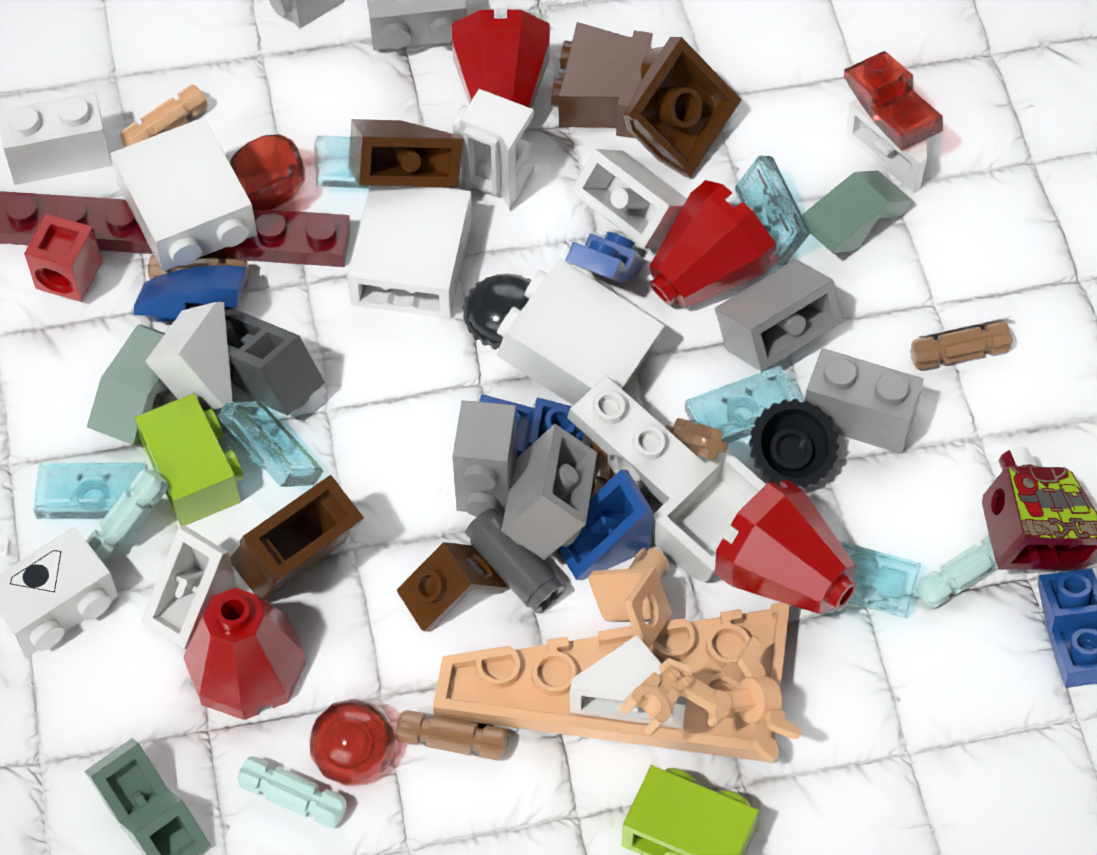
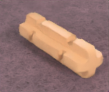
M194 84L189 85L177 93V100L171 97L141 117L142 123L140 125L134 122L122 130L120 137L124 147L182 126L188 122L186 118L188 115L194 118L208 107L203 91Z

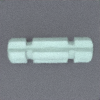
M152 469L141 470L130 484L133 490L131 492L125 490L100 522L101 531L95 529L86 540L102 562L109 563L122 548L119 542L121 540L128 541L151 512L152 506L150 503L153 501L157 504L166 493L168 483L156 471Z
M989 535L981 540V546L973 545L941 565L940 572L932 571L919 579L916 591L926 606L929 608L938 607L950 599V593L957 595L990 573L989 568H998Z
M250 756L245 760L237 777L241 788L256 795L264 792L266 794L265 799L304 817L312 814L315 816L313 821L328 828L337 827L342 820L347 807L344 796L328 789L320 792L318 790L319 785L280 767L272 770L270 768L271 763L258 757Z

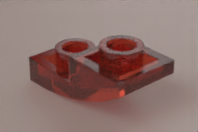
M885 50L844 69V78L862 107L881 131L901 151L943 131V115L914 91L913 74Z

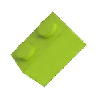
M195 393L134 417L141 443L154 471L159 473L168 483V489L165 494L180 526H186L241 503L236 483L244 479L240 464L233 450L223 453L218 440L224 438L218 419L212 409L203 412Z
M650 765L623 822L621 846L641 855H745L755 833L759 810L751 807L745 798L734 792L722 790L717 793L698 785L691 775L676 768L663 770Z

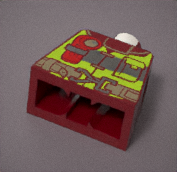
M1016 447L1004 452L998 460L1002 472L982 497V507L998 570L1085 569L1097 556V511L1073 472L1066 467H1036L1029 449L1026 447Z

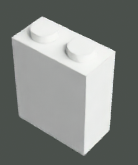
M205 117L110 153L117 183L162 272L177 266L191 264L199 257L225 247L236 246L245 239L257 235L252 204Z
M370 186L347 274L350 305L451 319L472 225L471 191L458 190L454 187Z
M559 258L548 274L540 269L534 276L524 293V296L529 298L524 308L520 311L516 307H512L497 331L504 338L496 356L574 405L605 375L624 391L653 348L665 325Z

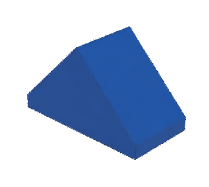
M621 469L590 499L586 525L572 544L567 547L561 545L558 548L576 580H585L592 571L612 568L636 557V554L642 548H646V551H648L651 547L654 513L628 470Z

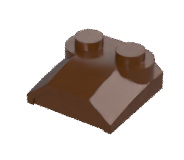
M669 37L663 47L653 48L644 57L641 65L642 81L627 106L623 117L627 130L659 162L684 177H691L742 99L683 37Z

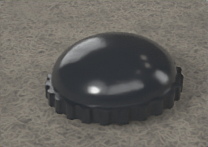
M510 273L496 274L486 277L481 282H477L476 286L469 290V295L464 298L465 305L462 307L464 312L463 318L468 332L473 333L475 340H480L482 345H489L494 350L500 347L504 337L499 335L497 331L512 307H516L521 311L529 301V298L525 297L524 293L532 281L531 279Z
M784 399L781 403H773L769 409H764L761 417H757L754 422L755 427L750 431L751 439L748 442L749 447H751L750 457L754 459L753 466L759 469L760 476L767 478L768 482H776L779 485L781 480H789L803 491L808 487H816L819 481L823 482L827 477V473L829 474L834 468L833 464L838 459L836 452L839 449V444L836 442L838 434L833 430V422L827 419L828 415L820 412L818 406H811L808 401L799 402L798 399H793L792 401Z

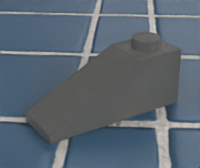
M227 307L224 309L231 381L255 401L288 416L294 410L305 405L310 396L325 384L299 335L234 308Z

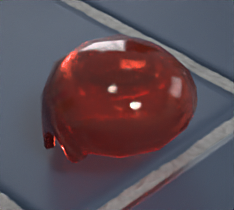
M282 134L263 135L247 142L230 159V165L248 196L252 208L255 210L279 209L291 202L299 194L306 179L305 165L293 140Z
M356 698L334 702L317 716L311 728L309 737L310 757L321 774L328 780L346 787L367 784L375 779L379 773L384 772L391 764L396 733L388 716L375 704Z

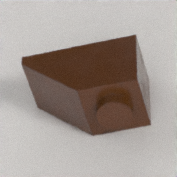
M351 119L348 168L359 186L459 187L463 138L460 135L402 120Z

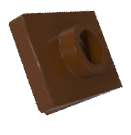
M443 542L397 588V593L420 629L425 632H431L472 590L503 593L508 586L472 545ZM467 559L475 562L483 570L486 577L477 573Z

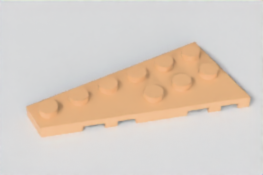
M782 602L771 604L770 609L742 613L741 609L720 612V617L691 622L684 618L668 620L649 650L661 664L667 658L684 663L689 666L692 677L715 690L729 691L736 690V688L720 679L721 671L729 661L737 663L741 650L752 637L756 636L759 638L762 654L757 659L765 669L766 677L774 679L781 690L790 605ZM632 626L598 631L597 637L568 641V636L547 639V645L514 650L510 646L442 656L433 704V713L437 716L469 722L767 762L751 746L755 724L746 723L737 712L729 713L718 725L710 727L707 723L709 715L707 710L688 699L686 701L683 729L662 726L652 735L644 732L648 724L570 714L572 678L633 638L635 633ZM772 731L771 737L775 739L776 732Z

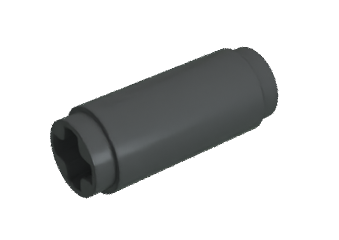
M493 508L482 512L466 529L465 533L470 538V544L526 607H531L535 613L545 611L560 598L565 590V587L560 583V577L542 558L524 546L516 544L509 536L501 532L504 519L503 514H498Z

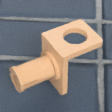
M650 547L647 553L646 548H642L636 554L635 560L628 569L592 571L588 577L602 618L605 621L630 620L635 636L638 635L648 648L652 646L672 615L660 581L668 572L669 561L660 550ZM650 619V622L647 626L644 620Z

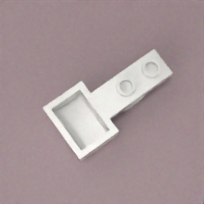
M605 375L570 408L567 418L608 454L609 465L615 474L621 469L628 470L640 491L646 488L663 504L653 514L651 541L688 575L699 581H708L715 574L716 549L721 540L724 538L732 544L738 534V531L730 526L737 512L766 484L728 450L726 453L718 452L714 461L708 460L704 463Z

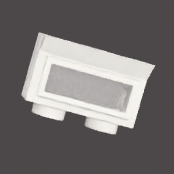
M479 89L468 106L462 105L453 123V133L463 138L460 163L463 181L468 186L496 197L498 195L502 196L510 211L534 172V165L525 162L530 154L532 143L520 138L533 118L534 110Z

